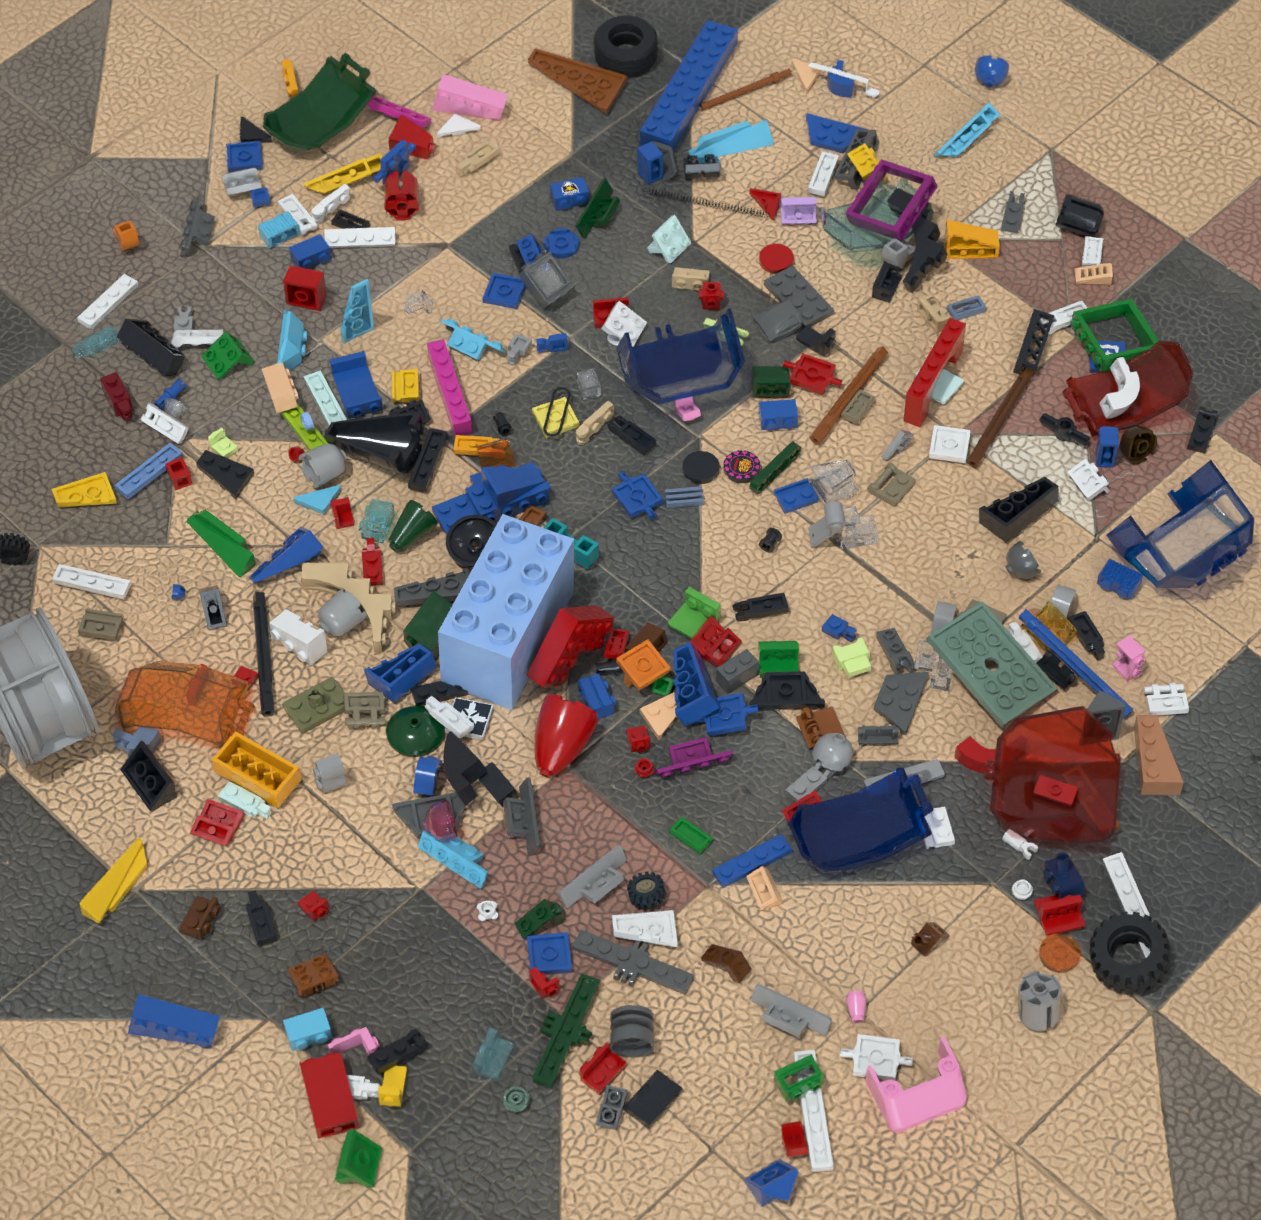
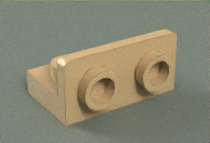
M675 267L672 274V288L699 291V289H703V282H709L710 271Z

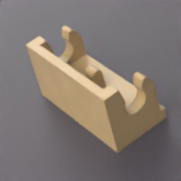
M930 294L918 299L917 311L937 334L942 332L948 319L952 317L950 315L946 316L936 304V301L931 300L935 296Z

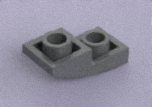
M607 1085L603 1102L598 1112L596 1125L617 1130L628 1090Z

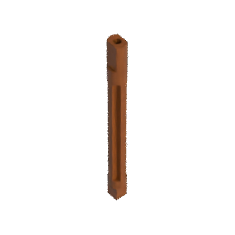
M883 346L877 348L810 435L809 438L815 445L821 444L858 390L863 388L888 354V351Z

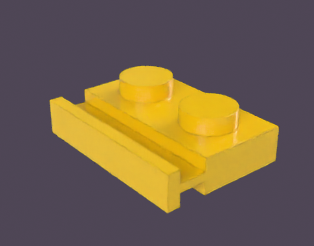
M418 369L400 370V372L392 370L393 403H396V401H401V403L412 400L419 401Z

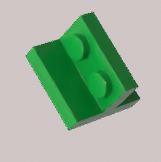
M758 641L760 678H763L766 672L799 671V643L797 641Z
M355 1129L347 1130L334 1180L340 1184L357 1181L366 1188L374 1187L383 1147Z

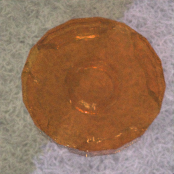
M1052 934L1041 942L1039 958L1043 966L1050 971L1066 973L1078 965L1080 946L1069 935Z

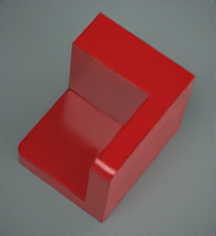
M349 497L330 501L336 530L354 526Z

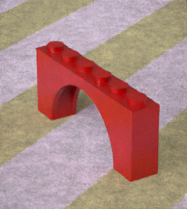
M952 318L948 319L906 393L904 422L917 427H921L928 414L934 388L947 361L956 364L963 352L966 323Z

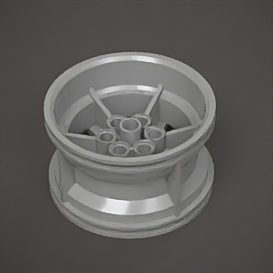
M40 607L36 609L37 614L30 611L27 615L0 627V728L22 769L27 767L25 763L27 761L30 765H33L34 762L82 739L92 737L91 731L95 734L100 733L97 720L76 672L55 630Z

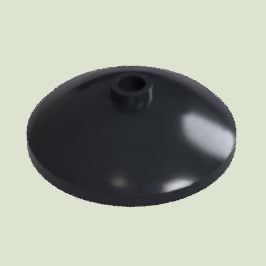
M469 515L457 520L450 527L446 536V548L450 557L462 566L473 568L497 524L492 519L482 515Z

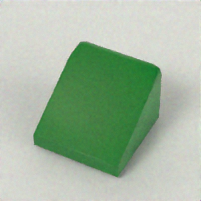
M662 676L653 682L650 691L665 697L673 691L675 687L674 679Z

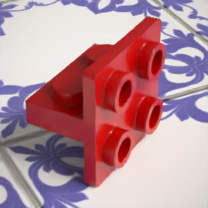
M1052 895L1034 900V905L1046 936L1085 927L1081 914L1083 903L1081 895H1068L1062 899H1058L1057 895Z

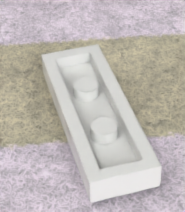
M827 152L821 153L808 187V193L825 196L838 163L839 155Z

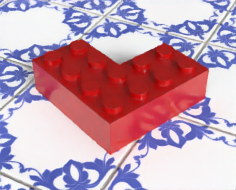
M598 605L560 608L526 676L543 688L565 684L569 678L568 674L571 668L577 663L578 654L580 652L596 651L603 646L604 638L612 629V622L615 617Z

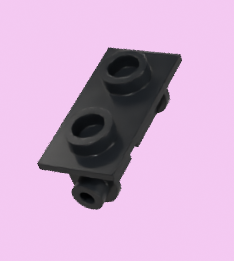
M1047 651L1036 664L1057 685L1065 690L1077 677L1065 664L1060 668L1058 665L1062 661L1053 652Z

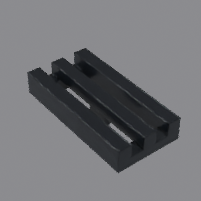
M340 209L331 220V225L341 229L369 228L370 221Z

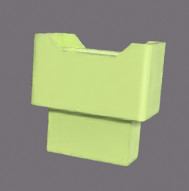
M858 638L856 643L844 647L838 645L832 647V657L838 670H844L848 678L867 671L871 672L870 652L863 638Z

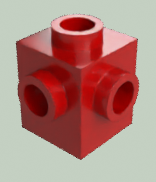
M703 282V289H699V300H702L703 310H720V301H724V290H721V282Z

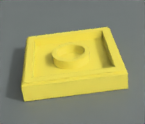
M566 397L553 401L546 431L550 434H555L559 430L567 401ZM550 402L532 408V413L545 438L550 437L543 431ZM568 404L560 433L580 427V423L570 404Z

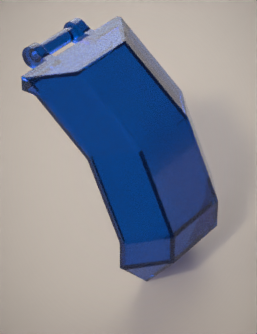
M896 768L892 774L858 792L815 804H800L788 824L801 856L812 867L825 873L842 872L885 860L930 836L932 832L925 816L934 809L932 804L928 802L920 784V776L915 774L908 778L904 768ZM913 788H914V790H915V793H916V795H917V797H918V799H919V802H920L921 806H919V804H918V802H917V799H916V797H915V795H914V792H913V790H912Z

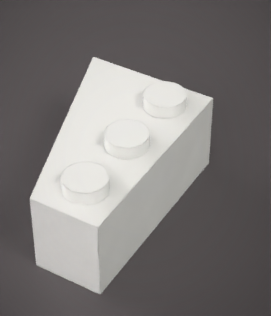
M285 609L269 623L270 635L274 640L282 642L288 651H293L300 661L312 666L328 652L325 632L321 628L318 630L312 628L313 624L310 622L306 624L301 622V617Z

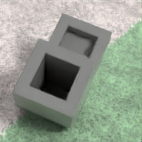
M894 238L883 246L882 260L903 269L905 262L914 256L915 247L906 241L900 242Z
M1058 584L1052 596L1046 617L1065 623L1071 606L1076 600V590Z
M937 602L931 634L954 620L957 605L948 602Z

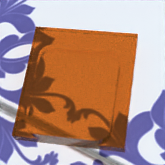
M509 438L476 446L481 468L498 467L501 465L510 467L515 465Z

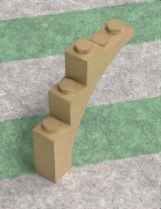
M303 563L301 575L303 589L317 590L332 595L337 594L342 588L345 589V593L349 591L361 604L358 607L361 613L365 611L367 614L365 620L373 635L374 652H382L383 645H386L384 629H387V621H392V614L396 613V602L392 601V594H374V586H371L370 578H353V572L349 571L348 563Z

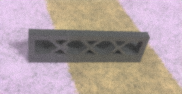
M856 130L834 175L835 180H848L850 189H858L862 177L852 162L847 163L850 160L847 153L864 143L875 152L879 145L876 130ZM860 135L866 136L861 140L858 139ZM848 169L850 170L848 174H841Z

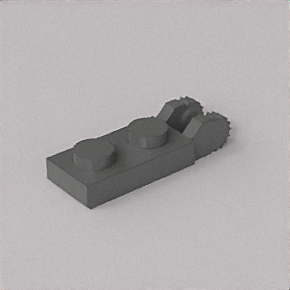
M1010 191L1001 231L1019 232L1025 193H1021L1019 203L1012 202L1014 200V192Z

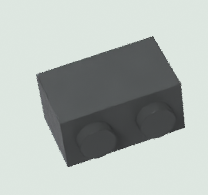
M746 649L716 668V682L729 694L758 675L759 661Z

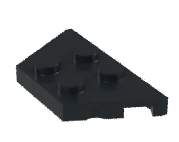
M805 671L766 672L762 678V683L756 689L754 698L749 703V706L758 704L759 709L825 708V700L820 698L816 687L809 681Z

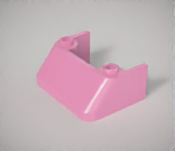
M944 1036L940 1038L938 1055L941 1059L938 1063L940 1077L903 1091L900 1084L895 1080H886L880 1083L872 1066H867L865 1082L888 1127L892 1131L903 1132L958 1110L965 1105L967 1094L960 1066Z

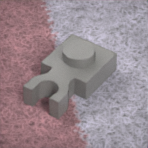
M178 307L179 316H175L174 331L193 330L192 307H188L187 312H182V307Z

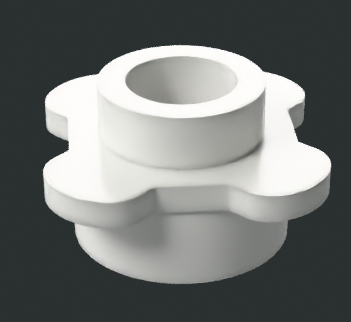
M483 901L477 905V910H479L478 919L480 921L498 918L496 902Z

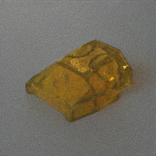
M1048 601L1046 602L1047 605L1034 617L1067 645L1072 641L1077 629L1061 611ZM1025 624L1020 626L1045 653L1047 651L1052 652Z

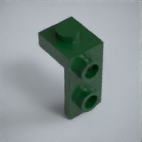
M543 899L515 922V926L521 937L526 940L527 936L534 934L549 920L561 924L566 919L562 914V907L557 902L554 903Z

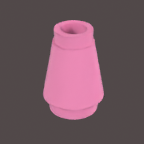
M851 991L846 998L852 1023L864 1022L867 997L864 996L863 991Z

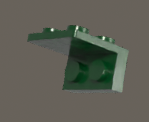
M783 366L752 367L753 397H789L790 377L788 368Z

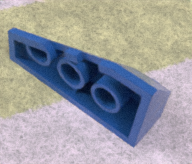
M300 526L283 542L285 546L275 550L271 554L272 559L263 562L248 578L256 583L311 558L314 559L320 555L323 545L310 530Z

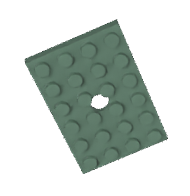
M983 601L926 638L929 644L1001 728L1055 693L1058 689ZM985 660H994L998 665L997 670H989L985 666Z

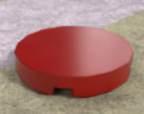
M774 243L767 245L759 253L760 266L765 271L776 274V272H781L793 265L794 254L788 246Z

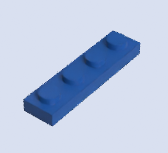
M780 834L713 868L712 874L721 887L724 888L746 877L758 868L765 867L791 854L792 848L783 835Z

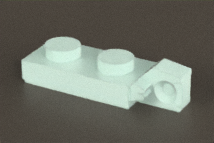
M230 781L218 795L220 801L244 811L250 817L258 814L268 819L272 813L271 807L265 804V800Z

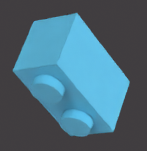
M324 1008L283 1020L292 1051L304 1050L310 1045L323 1044L332 1039L331 1029Z

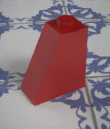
M400 115L388 138L389 150L394 148L401 140L408 142V145L414 143L416 149L410 153V156L428 160L431 153L433 154L435 151L433 136L405 116Z

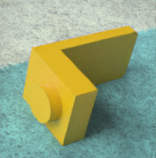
M394 1066L385 1071L383 1086H379L378 1090L380 1105L401 1107L407 1073L405 1066Z

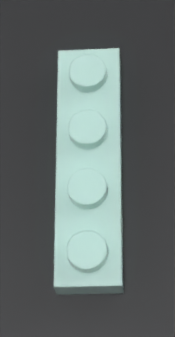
M321 370L304 376V381L328 427L331 422L347 420Z

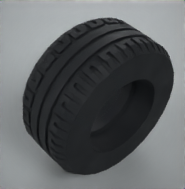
M617 16L608 19L596 30L594 36V56L599 67L626 75L627 77H635L648 71L656 62L658 51L657 34L655 29L645 20L635 16ZM629 44L635 47L624 49L616 46Z

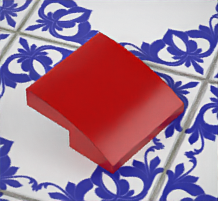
M712 616L707 618L689 640L701 654V657L717 668L725 663L742 642L729 628L724 629Z
M207 799L201 815H197L190 834L227 847L238 830L245 813L236 808Z

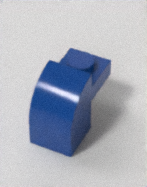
M837 60L836 67L833 66V68L843 71L844 61ZM828 72L827 87L836 96L852 98L854 79Z
M432 756L419 757L413 793L433 796L437 790L438 774L442 769L443 760Z

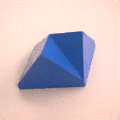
M778 1159L743 1180L762 1207L776 1198L789 1201L798 1170L785 1161Z

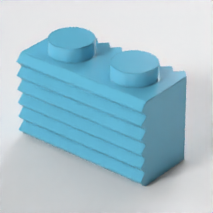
M288 211L258 225L260 238L269 248L300 234L299 224Z

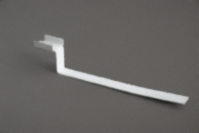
M810 62L809 67L866 83L865 95L876 98V95L878 96L880 93L879 90L868 87L869 79Z

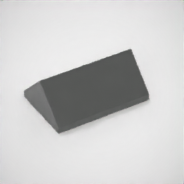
M1100 690L1086 709L1079 742L1080 746L1119 739L1126 709L1125 703Z

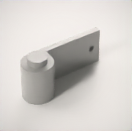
M829 502L825 504V516L808 527L811 548H815L845 527L842 503Z

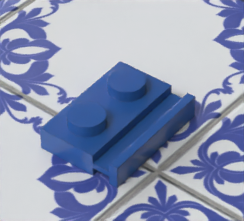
M808 478L774 489V496H776L784 514L819 502V497L809 483Z

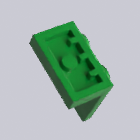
M226 331L201 356L219 380L238 362L240 364L245 363L248 366L255 362L240 340Z

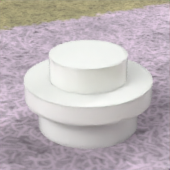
M1018 880L1013 884L1012 893L1016 898L1025 900L1032 895L1033 888L1028 881Z

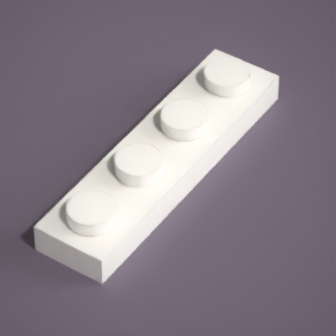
M395 227L324 229L325 241L330 248L395 246Z
M123 274L77 317L78 322L92 330L139 286L138 281Z
M61 564L58 565L52 578L54 584L123 600L131 586L130 580Z

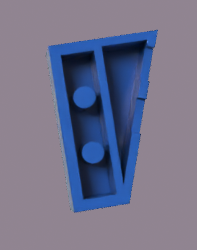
M421 644L398 653V657L389 661L386 659L381 661V664L374 668H365L364 672L368 684L378 692H383L385 697L395 703L436 669L433 653Z

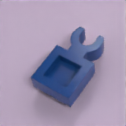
M566 333L548 335L549 339H536L537 352H544L548 349L550 353L568 350Z

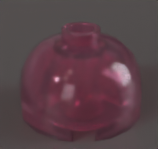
M448 800L433 804L426 813V820H423L425 831H429L431 836L439 841L457 839L456 822L450 812L452 808Z

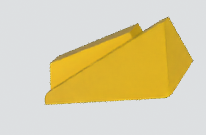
M379 153L367 159L363 158L304 183V187L324 195L344 184L349 185L371 176L372 173L379 172L381 167L380 159L383 156Z
M138 837L80 901L79 905L83 916L100 924L107 910L113 912L146 870L148 865L141 838Z

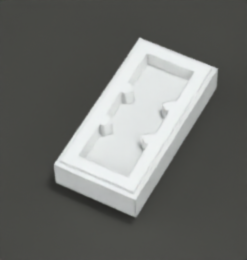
M1085 237L1083 267L1100 264L1103 238Z

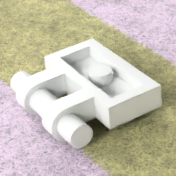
M1174 682L1168 683V685L1158 686V684H1151V686L1143 687L1144 694H1152L1146 696L1149 715L1188 713L1189 706L1186 692L1178 693L1184 691L1183 684H1175Z

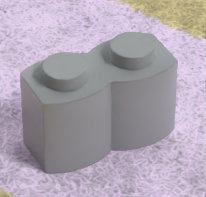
M338 753L315 761V767L312 769L318 790L322 789L323 793H327L346 785L344 767Z

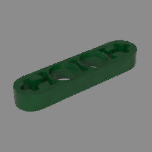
M795 442L787 445L753 478L749 489L756 494H760L799 456L802 447Z

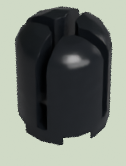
M1066 194L1055 226L1085 237H1093L1098 233L1102 223L1104 209L1099 203L1072 194Z

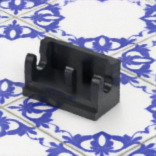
M886 261L883 262L873 284L872 298L891 303L902 278L901 274L895 273L892 270L899 272L900 267L889 264Z
M493 762L485 767L487 772L478 780L498 804L504 807L503 801L506 797L515 799L519 797L516 789Z

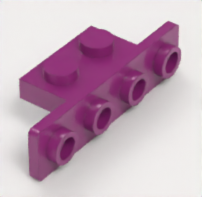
M707 737L668 747L672 766L660 768L654 772L655 775L660 774L661 777L672 775L674 770L679 769L680 772L689 771L693 765L698 764L700 768L711 765L710 761L718 760V763L730 760L729 756L733 755V750L712 755Z

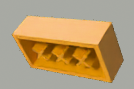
M236 731L211 759L215 773L261 797L276 808L281 806L302 780L298 766Z

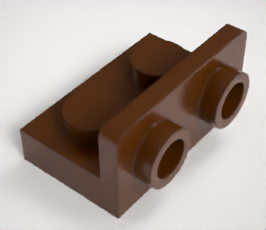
M196 896L179 927V932L202 940L205 934L210 932L211 922L214 917L219 915L221 907L219 906L218 898L213 896L212 900Z

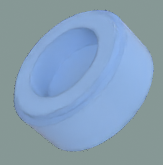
M309 413L301 414L300 418L305 430H313L314 425Z

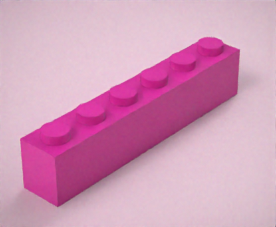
M445 340L427 343L428 358L454 438L456 435H471V418Z

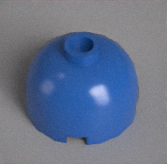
M991 55L979 57L975 64L976 78L986 87L1002 84L1009 72V64L1006 60L997 57V60L991 59Z

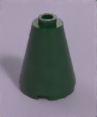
M409 500L406 503L388 539L389 547L395 552L405 551L438 524L434 515L429 510L427 512L422 509L423 506L414 500Z

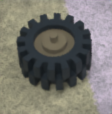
M645 871V875H642L640 872L638 877L634 875L632 877L633 880H629V885H627L629 899L632 905L635 904L636 908L641 906V909L645 910V907H648L649 910L652 909V905L656 908L658 903L661 904L666 897L663 879L659 874L655 875V872H651L650 875L648 871Z

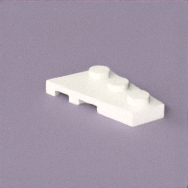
M673 910L612 915L614 937L678 947Z

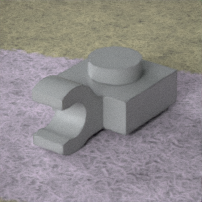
M515 334L508 345L509 353L507 357H509L507 363L515 365L519 354L525 356L532 345V339Z

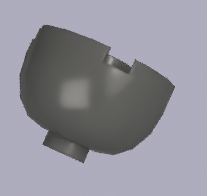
M1020 540L1007 552L1006 561L1008 565L1005 567L1011 576L1015 574L1020 579H1030L1041 573V569H1036L1039 567L1036 559L1028 548L1023 549L1022 545L1024 543Z

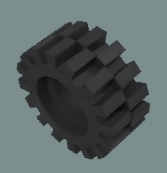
M4 533V536L1 534V562H7V565L13 563V566L17 565V563L19 565L23 562L25 563L30 550L29 541L25 540V537L20 538L19 534L14 536V533H10V535Z

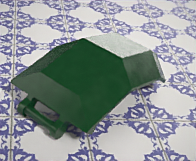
M347 53L341 56L340 61L332 56L327 57L324 66L302 92L276 110L264 113L262 127L294 154L319 148L349 127L377 93V89L366 82L371 71L352 60L351 56ZM347 65L359 72V77L347 69Z

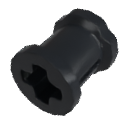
M768 528L764 539L759 541L760 548L768 553L773 552L775 544L782 539V534L775 528Z

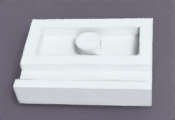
M945 807L927 809L925 812L917 811L916 817L926 849L955 844Z

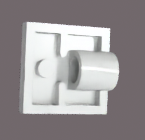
M618 301L601 329L608 333L607 339L611 344L615 346L622 344L630 350L633 348L647 322L622 302Z

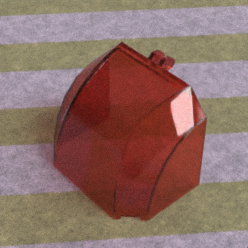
M1084 706L1016 718L997 738L995 761L988 760L985 764L988 770L994 771H986L984 773V778L987 781L993 782L990 812L1007 828L1029 838L1060 843L1105 841L1108 834L1115 832L1121 763L1120 754H1115L1111 739H1114L1113 732ZM1042 775L1078 787L1072 807L1033 795L1039 776Z

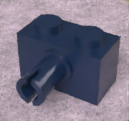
M1058 853L1055 859L1045 861L1043 876L1045 881L1050 883L1053 895H1057L1058 899L1068 895L1084 896V881L1067 853Z

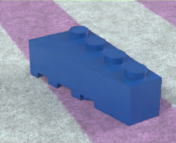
M691 642L673 650L674 671L676 672V678L674 679V685L676 686L675 701L677 703L675 714L685 726L720 708L701 654Z
M138 994L128 1034L195 1044L201 1047H211L220 1016Z

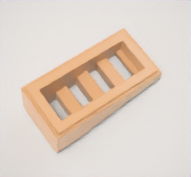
M1112 263L1075 268L1076 284L1111 285Z

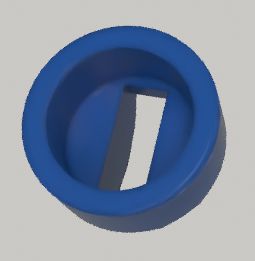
M173 584L172 599H182L185 596L186 590L182 585Z

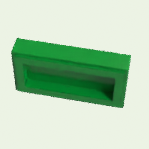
M682 816L669 829V834L700 855L713 842L711 836Z

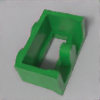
M811 1054L774 1071V1083L787 1102L791 1099H799L810 1090H818L824 1083V1075ZM807 1068L810 1071L812 1070L813 1075L788 1086L786 1078L790 1076L796 1077L799 1075V1072Z

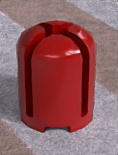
M398 171L391 173L385 180L384 209L386 213L388 212L394 216L395 220L411 219V216L419 210L418 180L408 171H403V190L400 189Z

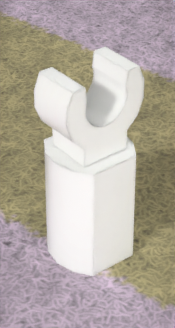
M1011 828L1002 838L1004 842L1018 852L1021 851L1024 858L1028 860L1032 856L1028 850H1032L1035 853L1038 851L1036 844L1028 843L1025 838Z

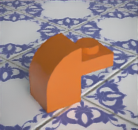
M131 220L114 226L115 228L112 229L113 234L119 243L121 251L139 246L137 231Z

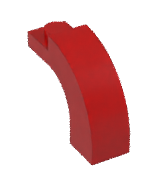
M1020 734L1002 748L988 749L978 744L969 736L956 746L954 758L963 766L978 773H1002L1016 766L1017 758L1025 751L1026 738Z

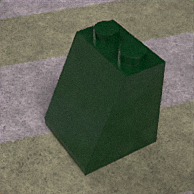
M433 591L403 630L405 644L409 648L421 644L433 653L435 661L439 657L438 631L453 604Z

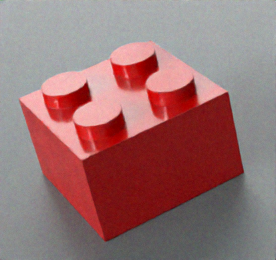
M289 266L283 280L286 305L321 311L327 297L324 272Z

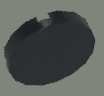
M696 451L686 456L683 461L682 470L684 476L691 479V482L704 484L711 482L713 478L717 477L720 464L713 454L707 451Z

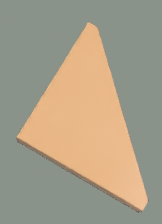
M793 58L792 65L805 88V92H808L821 73V70L809 67L808 63Z

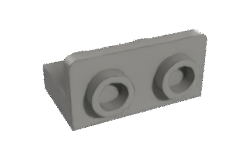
M255 167L222 175L227 195L262 188Z

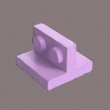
M817 197L781 198V224L816 223Z

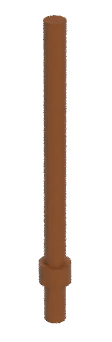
M790 69L779 73L774 72L769 77L700 104V108L705 110L772 82L777 83L782 78L792 75Z

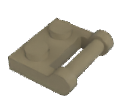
M888 463L885 466L884 472L874 483L867 487V490L870 494L895 507L913 487L916 479L897 469L893 463ZM890 475L894 476L883 490L879 489Z

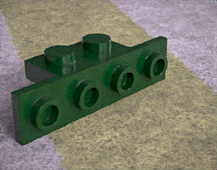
M606 178L602 179L575 225L582 238H586L592 226H607L620 203L618 197H610L613 189Z

